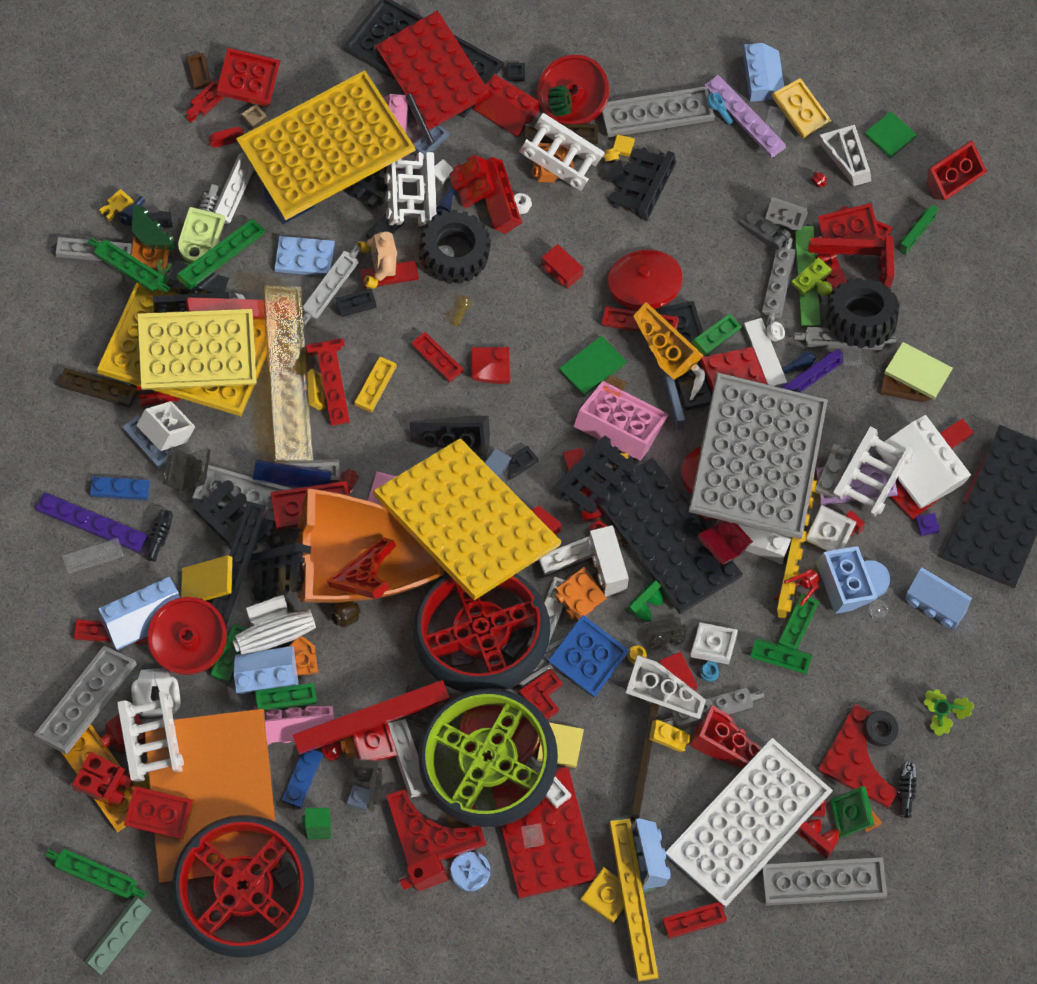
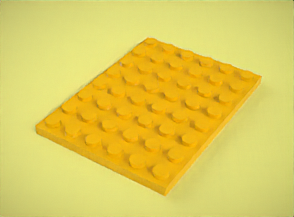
M365 70L236 138L285 220L416 151L415 146Z
M136 283L98 366L97 373L141 386L138 314L154 313L153 296L181 294L173 291L165 294L159 289L152 293ZM253 319L256 380L279 328V323ZM254 385L151 390L242 416Z
M461 438L373 491V496L473 600H476L561 544V540Z

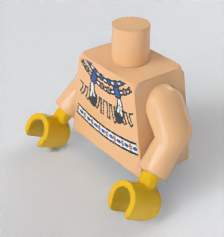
M380 232L368 239L367 243L362 241L356 243L358 247H361L360 253L367 254L371 247L376 273L375 277H365L366 287L375 289L378 285V280L381 281L386 276H395L397 251L393 234Z

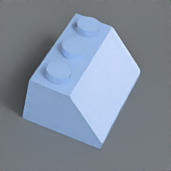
M764 43L744 44L743 59L750 102L774 100L771 97L772 93L784 87L779 51Z
M858 546L824 552L816 561L835 614L853 611L878 598Z
M922 567L905 597L910 606L920 608L928 617L936 618L941 621L943 626L954 630L966 614L972 597Z
M294 646L235 655L234 679L236 693L245 694L257 690L299 685Z
M640 818L636 819L632 826V833L642 888L648 889L665 886L670 879V869L665 865L666 852L664 848H661V831L657 829L655 822Z

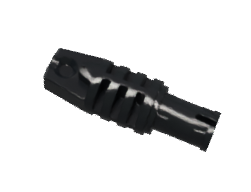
M161 509L154 521V526L148 538L150 544L144 557L148 561L156 562L160 548L165 545L173 518V513L169 510Z
M909 762L902 764L899 775L898 799L900 800L899 817L903 818V815L904 818L912 817V801L916 798V764Z

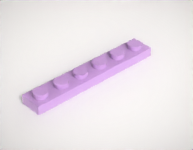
M719 75L704 84V87L707 86L709 94L717 92L722 96L727 108L726 111L771 158L786 148L785 143Z

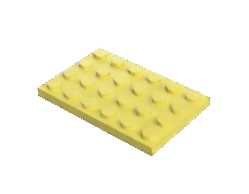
M252 309L138 314L141 390L256 385Z

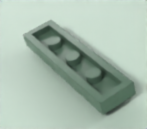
M134 897L84 962L96 973L102 975L152 910L139 898Z

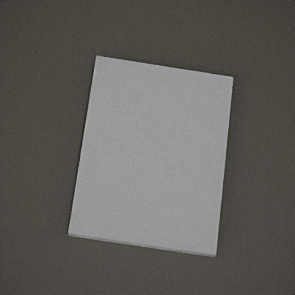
M717 372L688 512L801 539L828 400Z

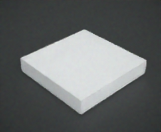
M821 505L806 537V541L826 551L844 549L857 522Z
M699 622L691 657L729 664L738 630Z

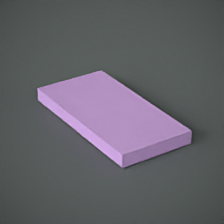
M862 463L859 467L861 473L884 485L887 484L891 477L890 474L868 463ZM825 467L816 468L818 482ZM853 479L849 485L851 489L870 499L879 498L882 493L858 479ZM896 481L887 497L897 496ZM820 494L821 505L857 501L848 495L846 497L843 496L842 500L836 497L830 498Z

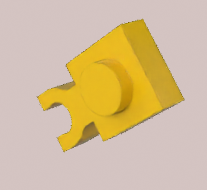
M120 189L107 200L109 205L103 206L99 209L101 215L109 212L110 214L106 218L110 222L116 213H119L134 202Z

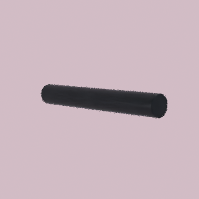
M412 93L406 95L408 104L428 146L434 144L435 142Z

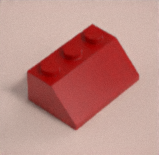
M494 74L486 84L491 95L476 103L474 111L514 136L519 137L525 130V124H529L538 114L539 101Z
M970 140L928 168L927 185L934 199L947 200L987 173L973 140Z

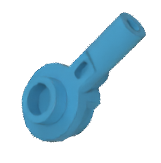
M717 92L710 93L707 96L708 106L718 110L728 125L731 124L734 120L726 111L727 108L722 96Z
M707 661L706 664L702 665L700 676L703 680L713 682L718 678L719 669L717 662Z

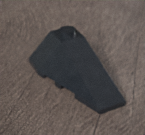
M470 415L410 421L409 423L411 441L429 447L445 448L461 438L480 459H487L490 439L489 416Z

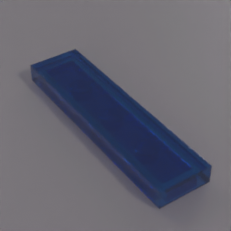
M256 459L253 480L309 487L330 484L332 471Z

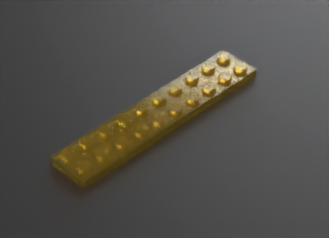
M264 285L263 301L274 462L313 460L301 287Z

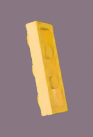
M383 357L378 358L355 401V406L368 412H373L397 367V363Z

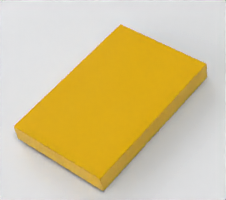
M801 78L775 91L771 95L802 139L831 122L829 116Z
M227 555L182 568L181 597H196L206 601L231 594V556Z

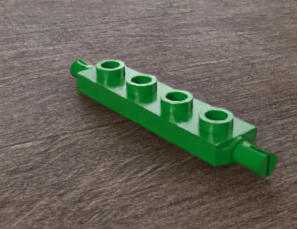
M93 237L89 239L88 244L96 248L94 253L97 258L152 293L157 289L165 294L170 292L171 287L163 283V275L108 240L99 242Z
M48 849V853H46L45 857L56 861V869L126 900H129L133 895L144 900L147 895V891L137 888V880L71 851L63 849L60 853H56Z

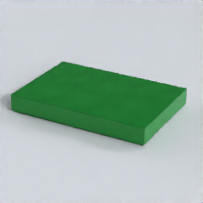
M600 336L561 366L559 371L584 397L599 386L602 381H605L626 365L627 361L603 336Z

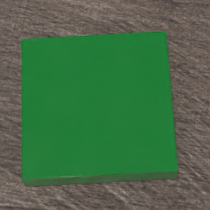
M892 111L865 132V136L890 159L914 140L917 135Z
M861 786L830 799L836 829L839 830V838L847 837L875 825L866 787Z

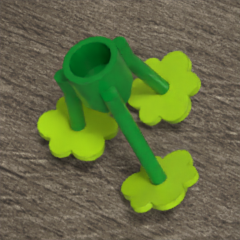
M938 689L934 691L929 690L925 693L926 699L924 704L928 706L931 712L938 714L932 717V723L930 724V728L934 730L937 736L950 732L953 722L951 719H947V716L950 714L951 709L958 719L970 717L972 714L971 710H973L974 704L968 701L967 697H962V699L956 698L952 704H949L946 701V696L940 694Z

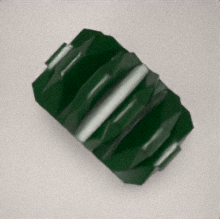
M561 85L550 88L548 91L550 112L558 117L570 114L572 100L569 89Z

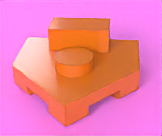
M303 636L295 639L289 647L294 646L297 676L318 674L315 645Z

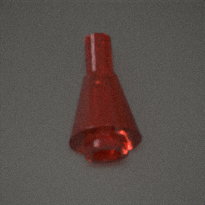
M345 469V471L341 472V482L347 481L350 495L360 476L356 474L355 470Z

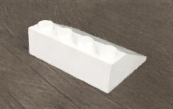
M926 415L911 422L884 441L903 452L907 446L911 447L912 459L909 464L905 463L897 478L920 509L963 486L971 476ZM876 447L875 449L886 464L896 468L900 458Z

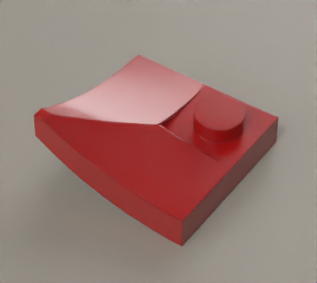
M509 347L472 348V380L495 384H510Z

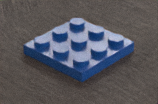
M582 615L547 662L594 698L630 650L586 616Z

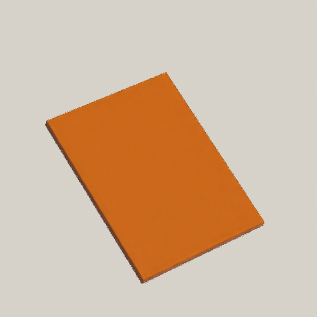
M264 709L174 720L179 753L184 760L183 771H173L172 766L150 771V790L192 799L194 802L184 840L155 833L159 883L172 882L175 865L183 848L197 832L212 822L237 815L258 816L276 822ZM165 727L145 732L146 744L167 739ZM169 747L148 751V763L169 759ZM238 831L223 835L210 844L229 860L237 856L255 857L271 837L258 832ZM272 850L268 851L265 854V859H274L276 853ZM211 855L208 858L209 864H215L218 861L217 855ZM196 858L190 870L188 880L214 877L215 874ZM280 861L275 865L273 869L280 868ZM255 866L251 872L262 871V867ZM226 868L223 871V875L233 874L232 868Z

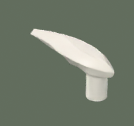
M697 364L691 367V370L696 374L689 399L691 401L701 389L705 379L704 369H700Z

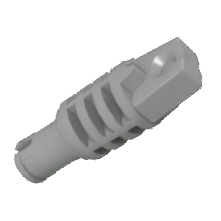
M211 184L209 192H204L199 206L200 210L213 213L219 199L216 196L217 185Z

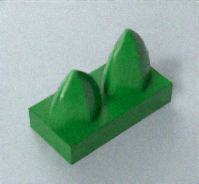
M656 580L649 582L624 610L628 614L633 613L638 618L651 622L652 614L646 601L653 605H662V595L659 591L661 585Z

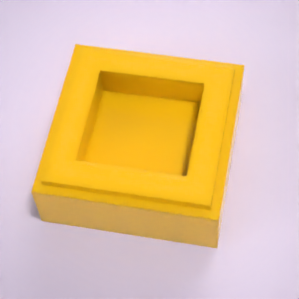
M617 134L613 148L616 151H620L619 155L630 157L635 139Z

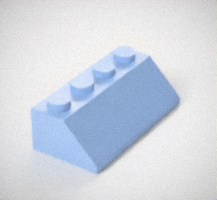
M167 577L98 608L100 620L116 650L147 637L149 625L155 613L163 605L180 598L170 577Z

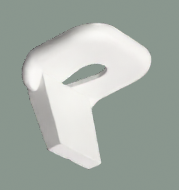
M165 668L141 670L138 680L134 681L131 686L133 705L153 702L150 698L152 686H158L160 692H166L172 697L173 707L171 709L172 714H175L181 705L177 680L170 676V671ZM162 708L137 713L144 718L163 716Z

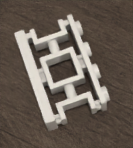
M426 152L425 155L418 153L416 161L399 159L386 166L385 184L388 186L385 196L388 202L386 218L389 219V225H394V223L401 225L404 222L405 216L418 217V226H425L426 222L432 220V217L437 214L434 153ZM422 167V176L413 175V169H420ZM396 168H405V174H398L396 176ZM402 182L417 183V196L403 195ZM397 202L407 203V209H399L397 212ZM423 202L424 210H414V203L421 204Z

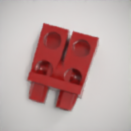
M90 751L82 765V769H80L72 783L74 791L82 792L98 801L104 802L106 805L110 806L113 803L121 806L126 796L118 791L120 786L130 790L134 781L126 773L125 768L119 767Z

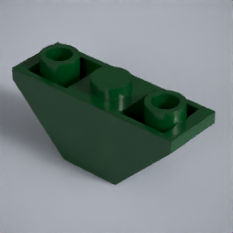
M133 205V236L145 249L173 250L175 248L174 238L168 232L164 233L161 230L162 226L156 219L152 221L148 217L149 212L143 206Z

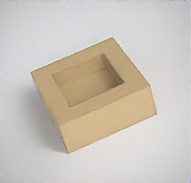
M257 104L242 113V117L253 129L268 119L267 115Z

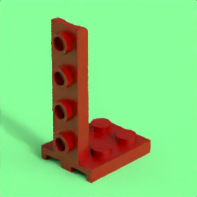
M886 236L885 240L875 238L869 240H860L859 238L842 239L839 237L832 239L823 237L810 238L808 244L809 253L880 256L877 266L878 269H881V275L878 276V281L882 282L883 286L887 285L891 288L895 276L893 236Z
M344 338L305 345L307 353L310 352L312 356L318 355L331 426L350 422L337 351L341 350V346H345Z

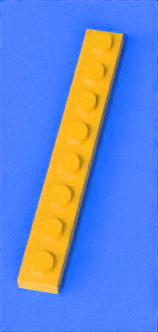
M814 477L810 493L808 510L812 509L814 498L811 496L812 492H815L817 486V481L814 480ZM808 510L805 520V526H809L810 514H808ZM803 531L801 539L792 537L777 608L778 617L786 618L787 612L791 611L792 600H790V595H794L796 583L790 582L785 584L784 581L799 574L797 562L802 559L803 549L801 548V543L806 541V531Z
M630 819L610 821L609 826L637 982L658 979Z

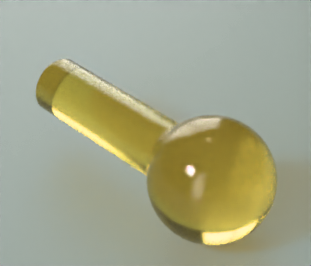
M462 296L457 301L458 311L453 321L455 326L460 325L465 311L472 306V301L467 296Z

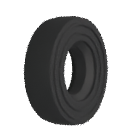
M886 711L871 713L863 723V733L866 739L875 746H887L898 736V723L895 717ZM878 721L883 722L887 726V733L884 736L878 735L875 732L874 725Z

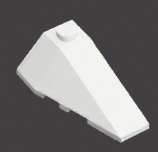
M738 524L753 541L745 551L783 564L791 545L792 537Z
M637 656L626 690L627 694L698 719L701 718L706 702L705 698L657 661Z

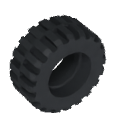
M446 210L441 212L440 216L436 214L432 217V220H428L422 229L419 243V259L422 260L423 268H428L427 273L431 276L435 275L439 281H442V279L447 280L446 283L452 284V281H456L457 284L463 283V280L468 282L473 280V275L477 277L481 274V270L487 264L491 246L490 234L487 229H484V223L482 221L478 222L476 216H469L468 212L465 211L458 213V210H452L451 213H448ZM455 236L464 239L470 245L472 251L463 257H450L439 249L437 243L443 238Z
M856 278V280L849 279L846 283L842 282L832 290L829 296L826 312L827 327L835 338L838 337V341L841 343L845 342L850 347L858 346V348L863 349L864 347L873 348L875 345H882L896 331L900 310L897 296L894 292H891L887 285L883 286L882 282H874L873 279L867 278V280H863L862 278ZM862 309L870 311L875 315L862 317L850 311Z

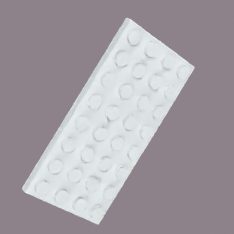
M772 738L666 851V856L726 908L833 790Z

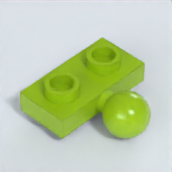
M818 257L792 281V285L804 296L816 286L820 295L828 296L832 292V285L823 280L832 272V269Z

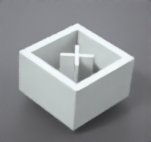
M172 401L145 409L136 425L160 451L187 443L195 428L192 422Z

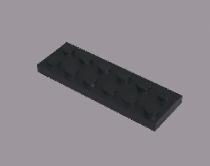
M694 301L657 309L659 314L678 317L677 331L690 343L703 333ZM699 360L697 362V365L700 367V369H703ZM689 370L676 378L685 410L710 405L712 390L706 375L701 389L692 401L689 399L696 374Z

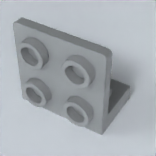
M772 197L765 219L770 220L774 224L785 225L792 230H801L808 211L807 208Z

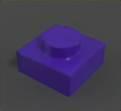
M935 513L916 516L920 536L939 533L940 529Z

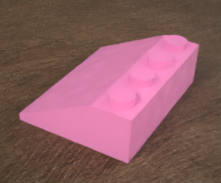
M602 381L580 408L574 427L598 440L606 435L611 439V446H616L620 451L641 461L668 419L669 414Z

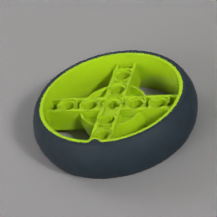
M486 688L468 691L445 703L427 724L419 747V771L424 788L432 801L453 819L472 826H502L515 822L529 814L547 795L553 783L558 763L556 738L543 713L522 696L501 689ZM485 705L504 707L492 728L479 729L467 735L448 725L455 717L474 707ZM523 717L527 718L533 725L541 741L543 758L539 773L518 762L517 748L511 739ZM511 719L513 722L509 727L503 726L504 720ZM452 735L458 736V740L455 743L449 742V738ZM497 736L503 737V740H502L501 743H499V744H494V743H493V739H494L495 737H497ZM437 742L459 753V767L465 777L452 799L443 790L435 774L434 753ZM474 744L476 746L474 751H466L468 745ZM489 754H490L491 757H492V759H491V760L488 759L487 762H486L484 756H485V755L489 756ZM503 763H510L508 770L502 771L500 769ZM476 771L483 772V776L481 778H473V775ZM521 772L528 773L527 778L524 780H519L518 775ZM509 780L528 790L521 799L507 807L489 811L472 809L484 787L497 786ZM472 788V795L467 797L463 795L465 789Z

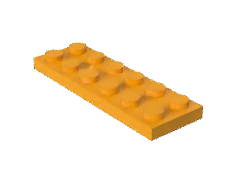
M91 724L67 755L61 752L76 775L82 769V765L90 751L121 767L109 749L101 746L99 742L100 736ZM132 785L130 790L120 786L118 791L126 796L121 806L113 803L109 806L104 804V802L94 799L117 833L126 827L124 823L134 785Z

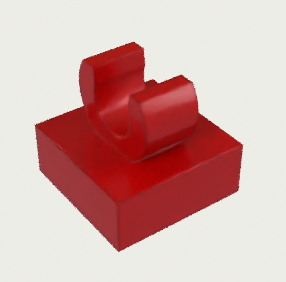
M850 510L846 517L857 522L850 536L854 532L858 535L863 531L865 522Z

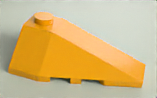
M647 302L634 314V318L659 366L673 380L691 370V367L697 364L704 356Z

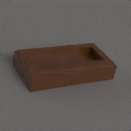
M204 53L187 56L186 60L194 90L207 87L211 84V79Z

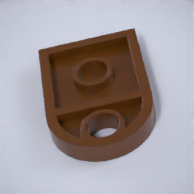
M887 358L885 370L892 359ZM884 374L880 394L918 402L932 399Z

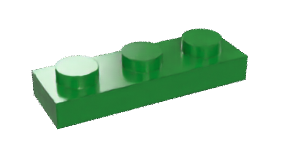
M932 204L929 209H925L922 212L919 222L915 221L910 228L911 232L908 235L905 234L900 240L899 244L901 247L899 252L904 255L909 252L936 218L939 208Z
M728 314L696 337L691 343L705 356L737 333L742 326L731 314Z
M801 594L778 644L798 649L820 601L810 597L801 606L800 602L806 596Z
M233 624L227 637L223 654L211 672L212 678L230 683L234 675L235 655L241 654L240 651L236 652L233 641L236 640L235 636L248 628Z
M756 638L750 658L807 674L813 654Z
M314 683L255 691L257 709H264V711L317 704Z

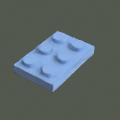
M279 236L275 272L325 276L332 267L335 241Z

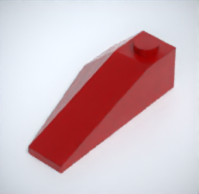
M711 705L695 729L689 745L705 755L744 769L762 748L745 735L746 732L743 728L739 729L732 722L733 718L729 714Z

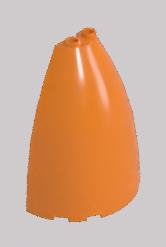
M307 489L303 500L302 514L300 513L298 528L301 531L298 534L296 543L311 546V554L303 556L305 558V563H303L302 567L304 582L302 583L301 590L296 593L300 602L337 603L372 600L373 598L331 588L327 580L382 537L394 540L397 547L383 559L378 568L377 577L387 581L389 589L380 598L419 587L446 575V571L384 506L338 493Z

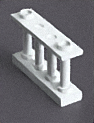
M543 113L534 126L538 130L532 142L526 140L519 152L581 191L589 180L584 176L591 164L596 167L605 152ZM544 135L554 140L547 152L538 147ZM559 145L569 150L563 162L553 156ZM575 154L585 160L578 172L569 167Z
M870 426L833 494L834 497L842 500L843 496L846 497L848 495L873 508L871 516L875 518L877 513H882L887 495L905 463L909 464L913 454H911L910 446H907L903 452L880 440L877 436V429ZM877 446L900 458L896 468L871 457L870 453H868L870 447ZM868 463L890 474L891 477L887 484L884 485L861 473L860 465ZM858 479L881 491L882 493L877 502L851 489L849 485L852 480Z
M163 691L159 692L160 700L134 706L131 702L125 700L117 702L130 778L135 782L145 781L144 775L146 772L172 766L173 771H183L184 760L179 753L171 709L173 707V700L168 693ZM162 708V720L142 725L135 724L134 716L137 713ZM165 727L167 739L143 745L138 743L137 736H139V733ZM169 747V759L148 764L142 763L141 755L144 752Z

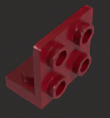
M719 520L712 528L697 536L701 544L708 548L715 560L722 565L739 557L753 543L752 539L738 524Z

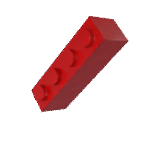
M490 157L486 160L495 190L485 196L487 210L490 213L493 228L506 234L521 225L522 220L504 162L495 157Z

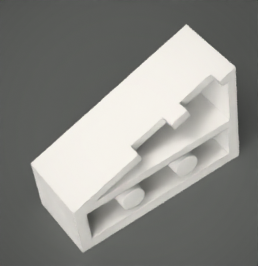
M855 125L820 135L821 146L853 186L871 182L870 169Z
M613 525L590 531V538H587L589 549L593 550V563L598 570V580L602 586L603 594L607 597L627 592L629 578Z

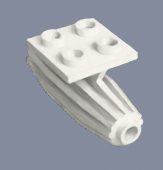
M284 595L246 608L251 627L237 634L233 644L236 652L240 651L241 654L263 651L295 640L315 629L316 625L310 610L288 613Z

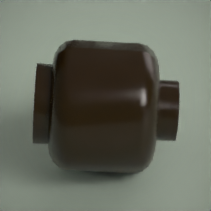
M353 601L339 602L332 607L330 617L335 625L345 628L359 620L360 607Z

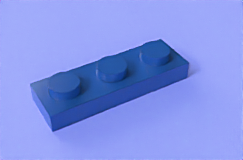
M92 476L90 496L148 500L150 480Z
M311 750L301 754L282 798L283 803L301 809L322 760L323 753Z

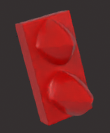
M821 819L804 822L796 834L827 859L838 842L839 830H830L820 835L819 833L822 828Z

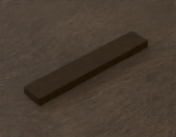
M652 702L631 816L633 821L640 818L653 741L649 740L652 721L657 720L659 705Z

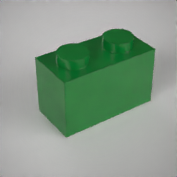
M305 808V815L301 816L303 833H307V839H332L330 808Z

